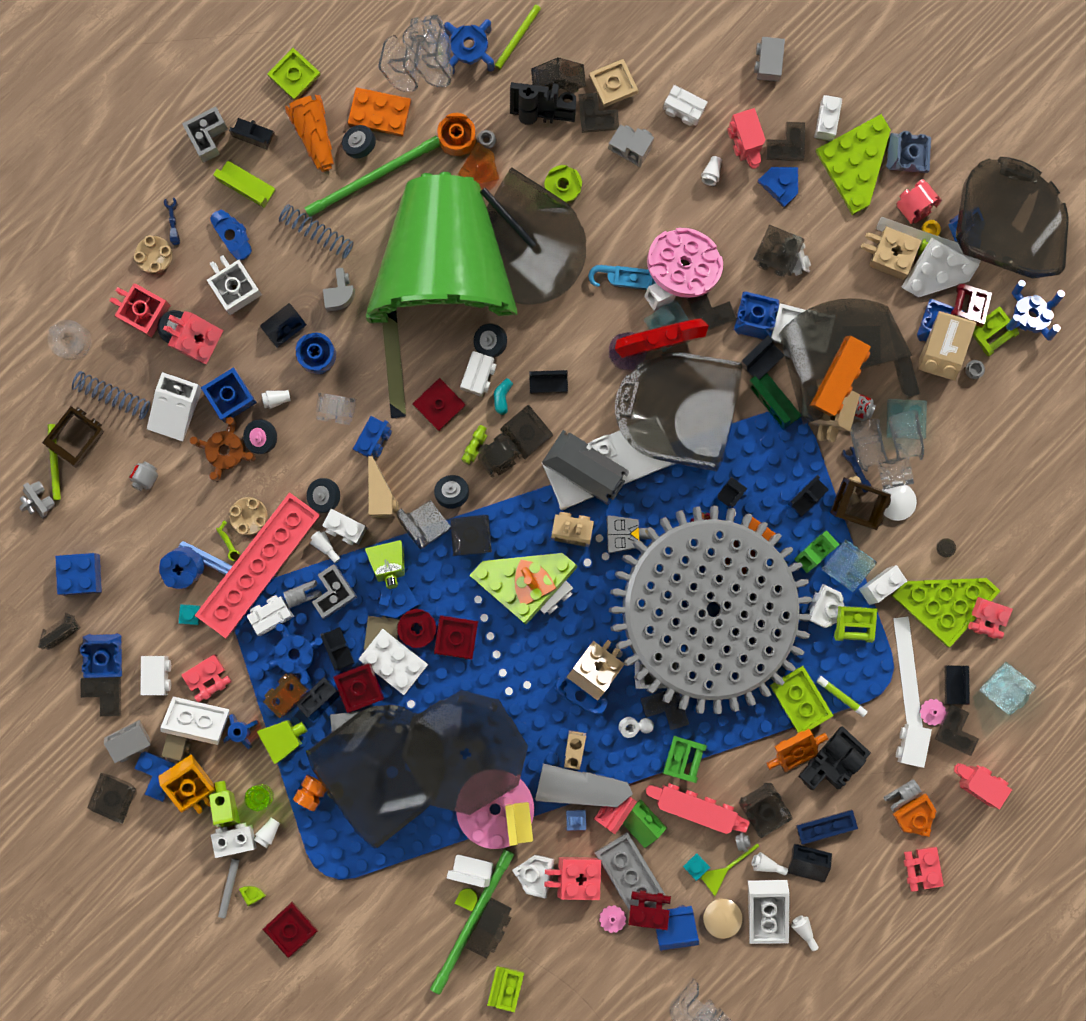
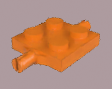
M810 729L797 733L796 736L788 740L781 741L775 746L776 758L766 762L769 770L780 765L784 772H787L816 757L819 744L829 740L826 733H823L815 738Z

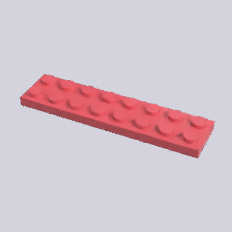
M289 492L195 616L227 639L321 515Z

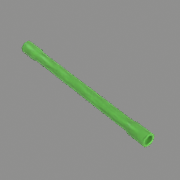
M435 135L376 170L323 199L304 207L308 216L316 215L344 197L415 158L440 146L438 137Z
M504 849L491 875L489 886L484 888L445 964L430 988L436 994L440 995L445 987L452 969L503 873L507 870L515 855L513 852Z

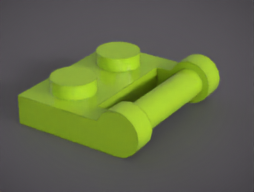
M1000 306L986 316V321L982 328L975 326L972 335L988 357L1010 338H1015L1020 334L1018 329L1015 328L1008 330L990 345L986 341L1004 326L1007 328V324L1010 321Z
M838 606L837 627L834 633L835 640H865L868 643H873L875 640L877 609ZM845 626L865 627L867 631L866 633L845 632Z

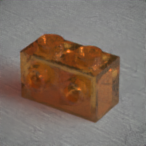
M293 673L285 674L278 681L280 685L275 690L271 688L265 694L266 699L263 703L279 718H283L309 691ZM291 684L294 686L293 690L290 689ZM277 698L280 700L279 705L276 703Z

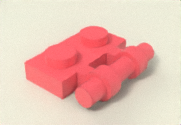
M978 597L971 614L977 617L975 622H970L968 628L977 634L984 633L990 638L1002 639L1004 632L999 631V626H1007L1013 609ZM986 620L991 622L989 627L985 626Z
M216 654L181 675L191 691L199 688L200 693L194 696L197 702L209 699L213 693L218 690L222 691L226 688V685L232 682L228 675L223 679L219 676L225 669ZM214 679L215 684L206 688L204 684Z
M937 847L916 849V858H913L912 851L904 852L905 860L903 861L904 866H907V883L910 884L911 891H918L917 883L922 882L923 889L944 886ZM919 864L921 875H916L914 865Z

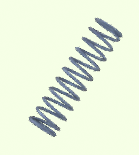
M290 204L284 207L279 216V222H282L286 218V216L289 213L290 207H292V213L286 220L285 225L289 224L293 214L296 211H298V217L294 221L291 227L292 229L295 228L299 218L302 215H305L304 221L298 229V233H300L303 229L305 222L309 218H311L310 226L307 228L304 237L307 236V234L309 233L311 226L315 222H317V228L313 232L310 239L313 240L318 229L321 226H324L323 232L317 240V244L320 243L324 233L329 229L330 234L329 237L326 239L323 248L326 247V245L328 244L330 237L334 233H336L335 241L333 242L329 250L332 251L336 244V241L340 237H343L342 243L336 251V255L339 254L343 244L346 241H349V244L346 246L342 254V259L348 256L353 247V241L350 242V239H346L344 241V236L341 235L338 237L337 231L332 233L331 228H327L325 230L324 224H321L319 226L318 220L313 222L312 217L306 218L305 213H302L300 215V210L297 209L294 211V207L290 206Z
M82 371L75 375L72 382V390L78 387V392H80L85 384V379L90 377L91 381L85 390V395H87L91 389L92 382L96 379L97 385L92 392V398L95 397L99 385L103 382L104 388L98 397V401H101L106 387L110 385L111 391L105 399V404L109 402L112 391L117 388L118 393L112 402V407L116 405L119 394L123 391L124 397L118 409H122L126 397L130 394L131 400L125 409V413L130 410L133 399L137 397L138 403L133 409L132 416L136 414L139 403L142 400L145 403L140 411L139 419L141 420L146 416L150 407V401L140 400L139 396L133 397L132 393L126 394L125 390L119 391L118 387L113 388L112 384L106 385L105 381L99 382L98 378L92 379L91 375L86 376ZM81 374L78 384L73 388L76 379Z

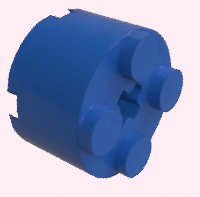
M318 332L302 336L297 342L296 357L306 371L313 374H323L334 365L336 350L326 335ZM313 351H315V352L319 351L320 354H319L318 356H317V355L314 356V355L312 354V352H313Z
M188 546L177 547L160 560L159 571L161 578L168 587L176 589L186 588L199 579L204 570V561L202 556L194 551L193 548Z

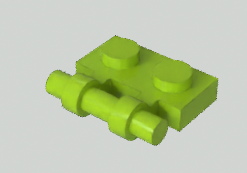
M480 425L474 431L473 438L464 451L465 453L461 459L462 462L468 465L471 461L475 462L479 454L477 451L479 445H484L488 437L486 435V427Z

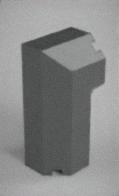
M563 430L542 461L543 465L609 505V498L614 500L625 483V480L622 478L624 475L627 477L629 471L594 448L587 449L588 444L572 433L567 434Z

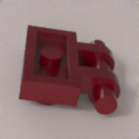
M640 890V892L632 891L631 899L639 900L638 906L630 905L628 925L668 930L670 910L662 909L663 903L670 904L671 896H666L664 893H646L643 890ZM645 901L656 902V908L645 907Z

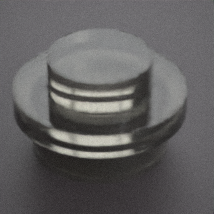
M944 538L937 543L936 549L940 556L947 558L954 555L956 544L953 540Z

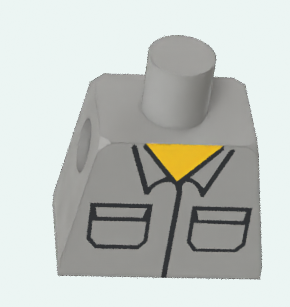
M607 516L608 554L636 549L632 544L634 540L650 539L645 532L647 528H639V521L637 519Z

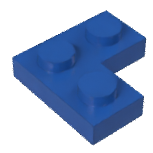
M147 751L140 754L134 769L152 776L145 795L162 802L165 800L167 794L161 788L158 776L176 765V763Z

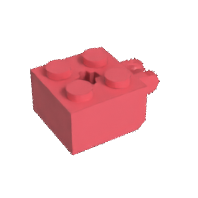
M753 108L734 114L731 122H729L727 131L730 139L733 138L735 145L733 148L735 155L739 156L740 161L747 160L751 169H756L761 163L760 152L766 139L756 110Z
M135 283L129 292L117 287L115 291L119 295L124 296L125 299L122 303L112 297L109 300L119 307L115 317L152 338L158 328L159 319L168 311L171 305L166 300ZM141 308H145L143 313L140 312Z
M184 311L181 319L170 315L168 319L178 325L175 330L169 326H164L163 328L164 331L172 335L168 346L197 362L207 365L224 330L191 312Z
M957 763L954 766V772L961 777L959 783L962 789L989 807L1001 809L1012 791L1008 787V782L1000 777H992V772L983 766L968 767L961 763Z
M559 857L558 869L545 870L547 875H558V882H544V887H558L557 897L561 900H600V859ZM582 876L580 882L576 881V878Z

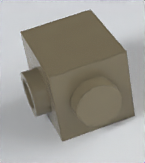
M167 733L162 756L182 761L185 759L186 753L190 752V739Z

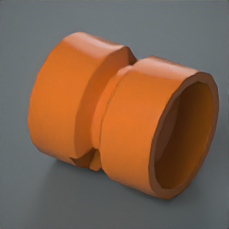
M306 775L301 784L303 788L298 789L293 800L299 805L315 811L320 803L319 797L324 796L328 786L318 779Z

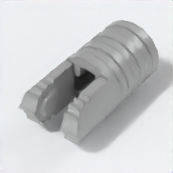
M313 580L283 592L288 607L292 608L320 597L322 593L319 590L305 594L306 590L317 586V581Z
M912 779L883 798L885 801H890L900 795L902 799L891 806V810L894 812L923 793L916 781Z

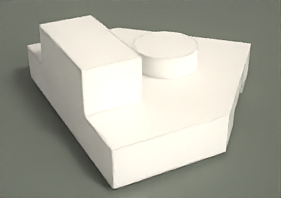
M822 584L819 593L815 592L808 608L810 611L809 615L812 616L809 621L824 628L837 623L838 606H844L841 592Z
M534 855L512 870L522 884L526 894L547 898L550 887H544V882L552 881L553 875L545 874V870L554 869L555 859Z

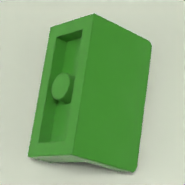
M641 799L635 804L623 822V825L644 848L656 841L667 829Z

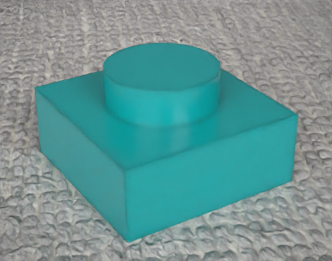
M180 604L178 624L199 625L200 619L195 614L201 606Z
M697 853L683 866L696 881L710 868Z

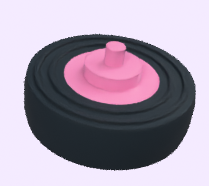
M254 420L244 430V443L255 454L268 453L277 443L276 429L266 420Z

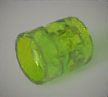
M266 784L252 786L245 793V804L251 810H263L272 804L274 799L273 790Z

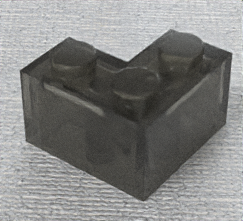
M557 57L531 68L532 85L549 87V91H552L553 83L558 84L559 89H564L571 93L578 92V89L586 86L584 64Z
M490 898L465 948L484 958H487L490 952L494 953L504 936L505 931L502 930L503 927L507 928L512 918L509 916L512 908Z

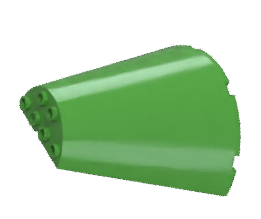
M441 172L439 175L423 173L421 177L406 183L367 308L366 319L369 323L388 322V315L386 313L397 310V307L428 304L464 303L465 306L478 308L488 306L489 311L494 312L498 316L517 315L516 304L484 197L480 193L481 187L478 182L474 181L473 177L451 175L450 172Z

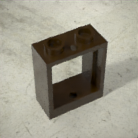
M70 406L42 443L76 468L104 431L101 428L102 424L94 418L89 420L85 417L87 413L79 407L74 409ZM73 416L96 431L76 457L54 442Z
M843 477L830 513L838 518L878 530V527L883 523L885 509L890 505L891 494ZM855 487L878 494L869 521L845 513Z

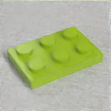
M803 665L782 677L785 682L783 685L776 683L769 685L797 733L807 729L811 730L833 717L832 712Z

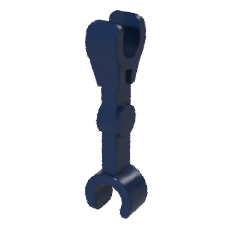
M173 198L174 203L169 206L168 200L164 199V205L170 214V241L173 245H179L180 238L176 229V218L174 215V210L177 208L178 203Z
M850 447L851 456H848L845 450H843L842 456L851 464L854 473L860 478L861 483L871 486L857 462L855 448Z

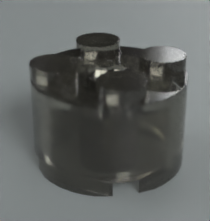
M503 433L496 436L494 442L490 445L485 444L478 450L480 453L478 460L492 478L495 473L499 476L508 471L516 464L514 460L517 457L520 460L522 457L521 452L510 437L505 436Z

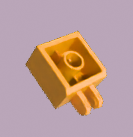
M192 754L158 776L161 788L181 813L190 807H193L198 814L202 813V807L198 804L202 799L207 806L211 807L208 795L215 791L214 784Z

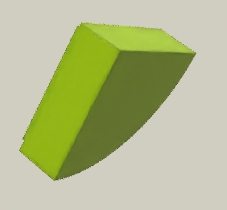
M255 886L239 888L247 906L266 896L261 889Z

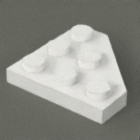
M931 238L901 287L917 297H922L969 282L979 264Z

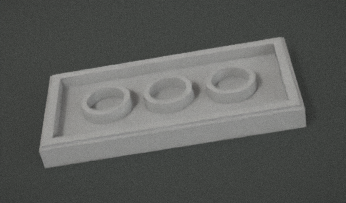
M628 832L594 852L597 858L601 860V865L629 911L630 905L638 906L639 900L631 899L632 891L640 892V890L651 894L664 893ZM645 901V907L656 908V902Z

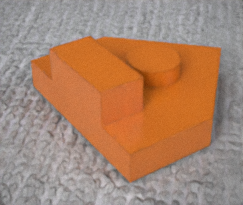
M927 794L913 799L893 813L902 831L930 837L933 819H935L936 809Z

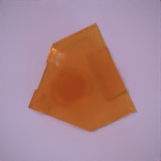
M477 142L457 175L473 177L474 181L479 184L499 180L494 153Z

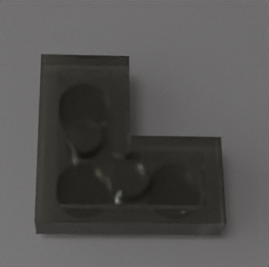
M597 93L578 94L582 133L618 129V109L599 111Z
M786 122L785 140L767 139L766 160L804 161L805 122Z
M707 294L687 298L694 318H701L709 325L707 331L737 319L730 301L712 308Z
M121 677L80 678L81 698L100 697V716H121Z
M666 691L640 699L646 717L665 712L670 730L689 725L685 710L679 709L680 694L675 692L669 703L662 701Z
M950 704L935 740L968 756H972L979 738L962 731L969 712Z

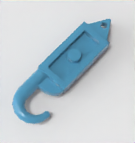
M596 265L591 268L588 274L590 283L596 287H600V284L594 280V274L597 272L607 273L609 283L619 287L647 290L649 286L656 283L648 269Z

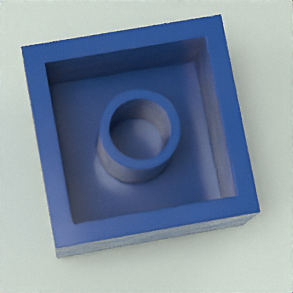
M234 367L201 387L217 415L224 423H226L227 417L234 418L257 403Z
M87 553L55 556L57 595L102 593L100 554Z

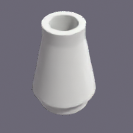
M717 156L711 157L710 162L701 174L704 184L715 186L719 182L721 158Z
M288 390L261 393L264 408L272 409L291 401Z
M270 818L255 834L254 840L267 848L269 844H272L280 823Z

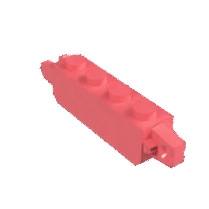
M668 783V786L663 785L662 788L648 785L645 788L646 794L657 800L660 810L725 834L730 833L732 830L746 833L750 821L733 811L735 808L724 803L723 806L715 804L716 800L706 796L704 800L697 797V793L690 790L684 793L679 791V786Z

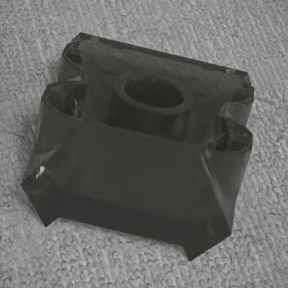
M530 405L524 407L500 429L505 438L511 442L524 459H527L553 436V433Z
M488 515L450 519L453 556L479 555L492 552Z
M65 613V617L47 630L43 629L38 648L50 650L78 631L81 627L76 622L75 616Z
M101 773L88 809L123 824L131 801L137 795L136 788L115 776Z
M764 783L763 786L747 796L741 797L739 805L759 838L765 837L793 818L772 783Z

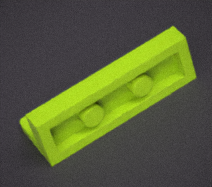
M230 161L225 163L221 171L216 169L213 174L217 181L263 208L266 207L275 192L274 187Z

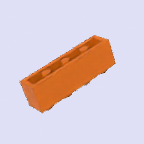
M851 335L845 336L810 406L829 416L839 414L843 408L842 402L844 398L848 397L852 391L851 384L861 373L860 367L862 363H865L870 356L869 350L871 346Z

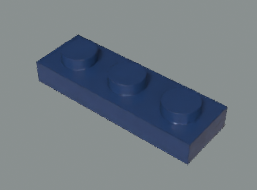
M851 809L797 824L796 828L800 842L803 845L856 830L858 826L854 812Z

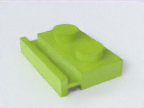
M496 966L487 1006L515 1013L524 972Z

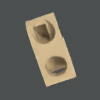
M569 731L564 768L580 770L586 733Z

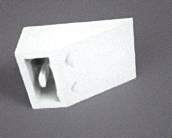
M162 372L155 390L147 430L183 442L202 391L201 386Z

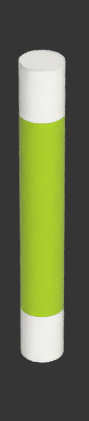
M820 676L816 682L859 715L864 717L867 714V710L825 678Z

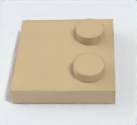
M624 59L589 73V77L603 107L638 94V88Z

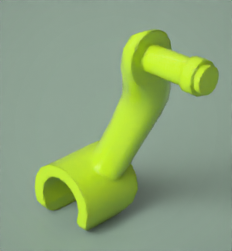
M223 521L216 530L230 551L228 558L236 562L232 558V554L235 552L239 555L241 554L235 550L228 535L222 531L227 524L226 521Z

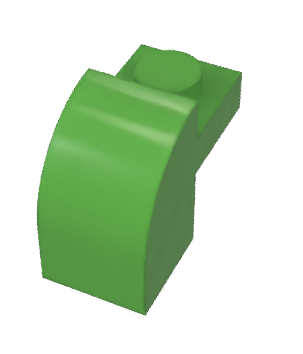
M826 530L805 547L794 560L797 563L801 562L803 570L808 573L840 544Z

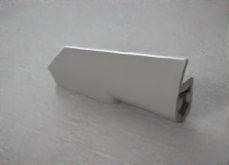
M543 763L535 800L618 807L633 793L628 782Z

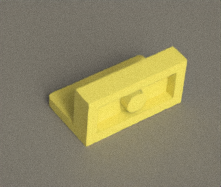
M529 803L506 804L510 846L518 845V843L532 842L533 834Z

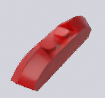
M700 318L632 334L617 339L615 351L621 358H626L706 337L709 325Z

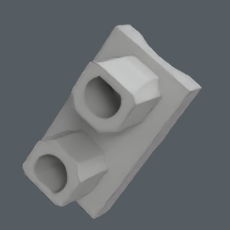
M40 481L31 485L29 483L24 484L23 492L27 498L25 496L20 498L23 503L19 507L20 510H28L30 514H33L35 508L41 518L46 517L47 512L55 506L54 501L50 496L43 500L39 499L38 495L45 492Z

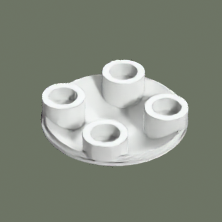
M891 483L882 489L891 494L890 505L884 512L887 518L900 521L913 514L917 500L914 491L909 486L903 483Z

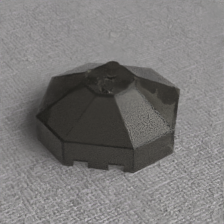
M460 690L449 698L438 701L428 709L412 717L402 757L431 806L472 815L518 787L528 745L500 700ZM468 748L471 757H467L465 760L460 752Z

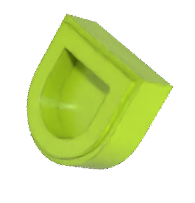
M464 888L459 892L454 904L473 911L477 902V894L471 888Z

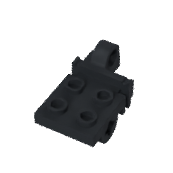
M511 82L510 114L519 115L520 122L525 125L534 124L537 118H543V123H546V120H550V124H553V120L575 122L576 96L571 92H564L558 97L559 85L553 83L552 91H549V87ZM570 99L572 102L567 103L564 100Z
M841 726L817 753V757L809 761L808 766L798 777L804 781L803 783L810 790H814L824 778L836 789H841L846 785L845 782L849 781L850 777L861 769L871 752Z

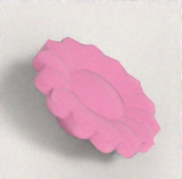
M929 699V701H925L921 705L920 717L924 723L936 726L941 724L942 720H945L946 707L937 699Z
M615 905L604 908L599 918L601 927H604V930L610 933H617L618 930H622L626 924L625 912Z

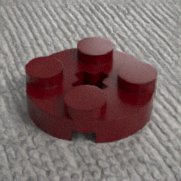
M421 609L407 611L401 617L397 626L400 639L406 645L413 648L427 646L433 641L437 629L434 618L428 612ZM415 623H418L423 628L420 630V634L412 631Z

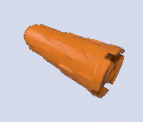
M310 95L289 103L290 108L285 106V110L317 170L321 169V172H326L332 169L334 162L324 116L325 110L321 96L315 95L316 100H312Z

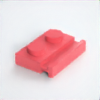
M629 797L618 807L602 806L594 819L616 834L637 801Z

